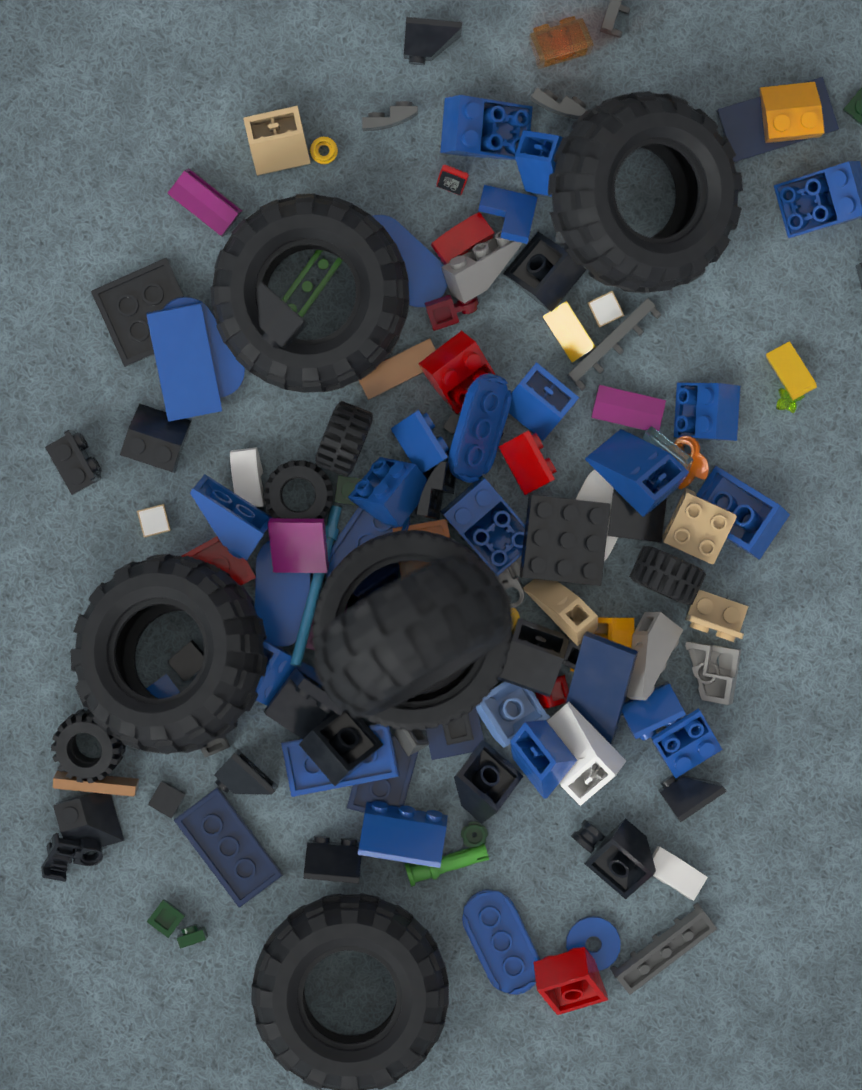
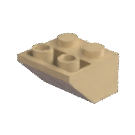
M298 106L243 118L257 176L311 164Z

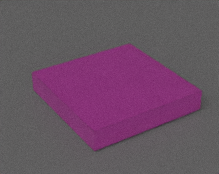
M270 518L268 528L273 572H328L329 562L324 519Z

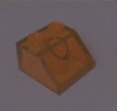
M575 16L560 20V25L549 27V24L533 28L534 33L529 34V41L538 69L591 54L594 45L583 18L576 20Z

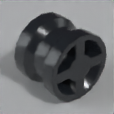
M584 819L581 823L582 827L579 831H574L571 837L592 854L596 843L603 841L605 836Z

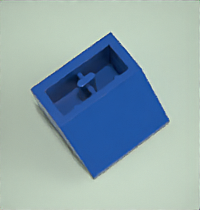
M523 130L515 153V159L526 192L552 197V195H548L549 175L555 171L556 162L554 161V155L563 137Z
M536 362L512 391L511 405L508 413L544 441L579 397Z
M677 383L674 438L687 435L695 439L737 441L740 386L722 383Z
M418 410L393 426L391 430L411 463L416 464L424 474L440 462L448 459L446 453L449 451V448L441 436L436 439L431 431L435 428V425L427 412L422 415Z
M379 457L372 464L371 469L363 479L356 484L355 489L348 498L380 522L401 527L419 504L421 494L428 480L416 464Z
M668 682L654 688L653 693L647 700H629L624 703L622 715L632 736L635 739L640 737L642 741L656 735V729L662 726L669 727L679 721L681 717L686 716L684 709Z
M699 708L651 737L656 749L675 779L723 750Z
M546 720L525 722L510 740L513 760L544 799L549 797L577 762V759Z

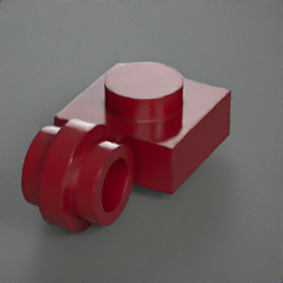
M447 295L424 304L432 329L436 331L460 323L457 313L461 311L462 314L475 312L478 309L479 301L476 296L466 303L458 300L454 304L451 295Z

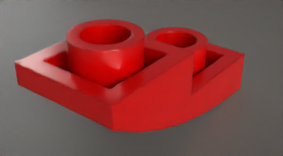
M478 212L445 232L432 242L431 246L446 265L454 257L462 256L469 252L475 245L492 239L495 232L482 214Z

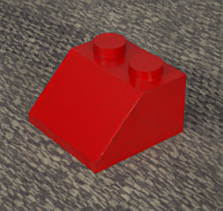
M585 947L572 948L568 952L555 956H546L542 960L534 962L537 991L557 1015L608 1000V995L595 959Z

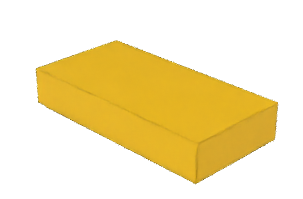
M790 341L766 354L768 362L792 400L817 388L815 380Z

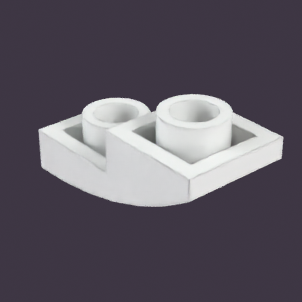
M258 448L231 450L230 463L234 493L255 507L264 506L266 503L261 481L263 469Z
M657 846L652 855L656 869L653 876L694 901L708 877L675 855Z

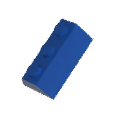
M381 801L366 802L358 855L440 868L448 815H444L436 810L419 811L411 806H388V804Z

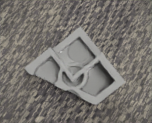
M687 641L685 647L689 651L693 664L692 670L699 684L698 690L701 699L725 705L733 704L741 649Z

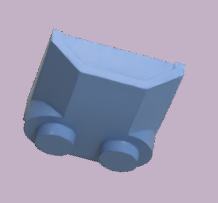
M502 682L493 688L489 695L484 697L483 701L476 706L477 713L492 737L503 748L510 744V740L525 722L541 721L550 718L532 691L507 682Z

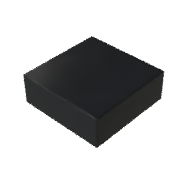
M466 713L460 719L451 721V723L443 726L447 745L474 740L469 715Z
M162 780L148 805L172 818L186 794Z

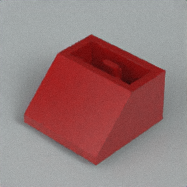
M460 331L418 363L430 384L456 415L461 412L466 393L474 380L483 374L490 373L496 375L476 341L463 331Z
M528 430L498 447L523 495L555 480L553 474L557 471L549 457L544 459L540 449L544 447L536 433L531 435Z

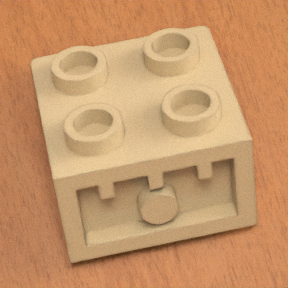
M685 488L662 539L664 543L707 563L714 564L737 516L726 509L697 497L694 491Z
M699 590L693 605L689 607L685 620L691 621V628L706 633L711 628L717 630L716 636L734 642L736 637L742 639L744 636L743 633H740L749 606Z

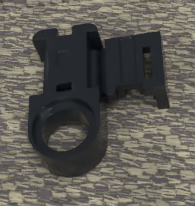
M55 833L51 838L52 843L49 842L46 846L48 857L41 866L42 878L65 882L67 880V864L72 863V858L73 864L84 866L99 864L103 860L101 843L97 840L81 837L80 841L60 838L59 833ZM88 851H96V853L92 855L84 854Z

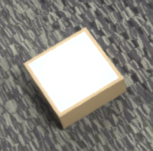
M613 291L587 303L599 328L624 316Z
M164 504L137 511L144 538L171 531Z

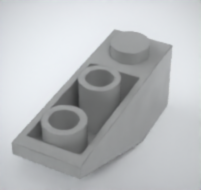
M500 231L492 239L475 245L471 251L462 256H456L451 259L450 263L441 267L450 294L461 302L466 303L488 290L523 243L500 238L502 233Z
M644 612L632 635L631 648L637 650L638 655L627 691V697L631 700H647L653 693L654 685L660 674L665 670L667 660L672 651L677 647L679 637L683 632L682 628L661 612Z

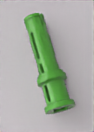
M483 843L478 847L466 848L442 856L440 868L410 863L404 864L410 885L413 887L417 882L430 878L436 880L440 877V874L488 861L489 857L486 846Z

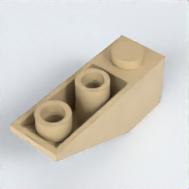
M533 579L523 587V590L577 646L582 643L583 636L587 631L594 633L598 630V616L580 597L558 581Z

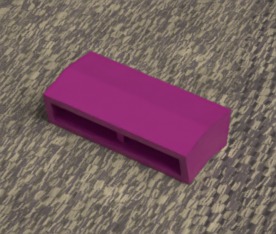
M189 168L183 171L167 193L221 237L225 235L243 211Z
M599 385L591 418L659 433L666 400Z

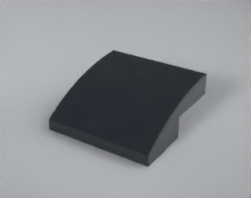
M440 462L430 475L421 494L417 515L429 519H440L443 493L454 494L456 477L451 473L449 463Z
M613 488L607 536L662 543L667 498L646 516L642 517Z

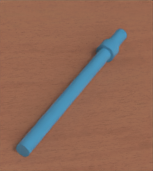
M331 506L327 525L325 526L328 561L333 541H337L339 533L337 526L342 508L338 506ZM325 573L313 574L290 662L293 666L301 667Z

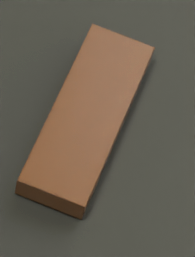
M430 338L381 362L377 369L362 380H359L368 400L424 373L418 363L436 350Z
M57 771L53 778L52 787L62 790L134 797L138 790L139 779L106 776L100 781L97 779L93 783H88L87 779L81 783L77 782V777L75 776L72 779L66 777L68 772Z

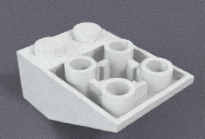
M568 702L549 718L547 722L577 759V762L561 780L560 785L581 806L617 775L626 760Z

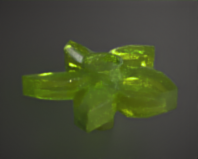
M778 389L781 398L777 401L776 409H787L794 414L797 408L796 401H800L805 396L802 395L792 400L786 389Z

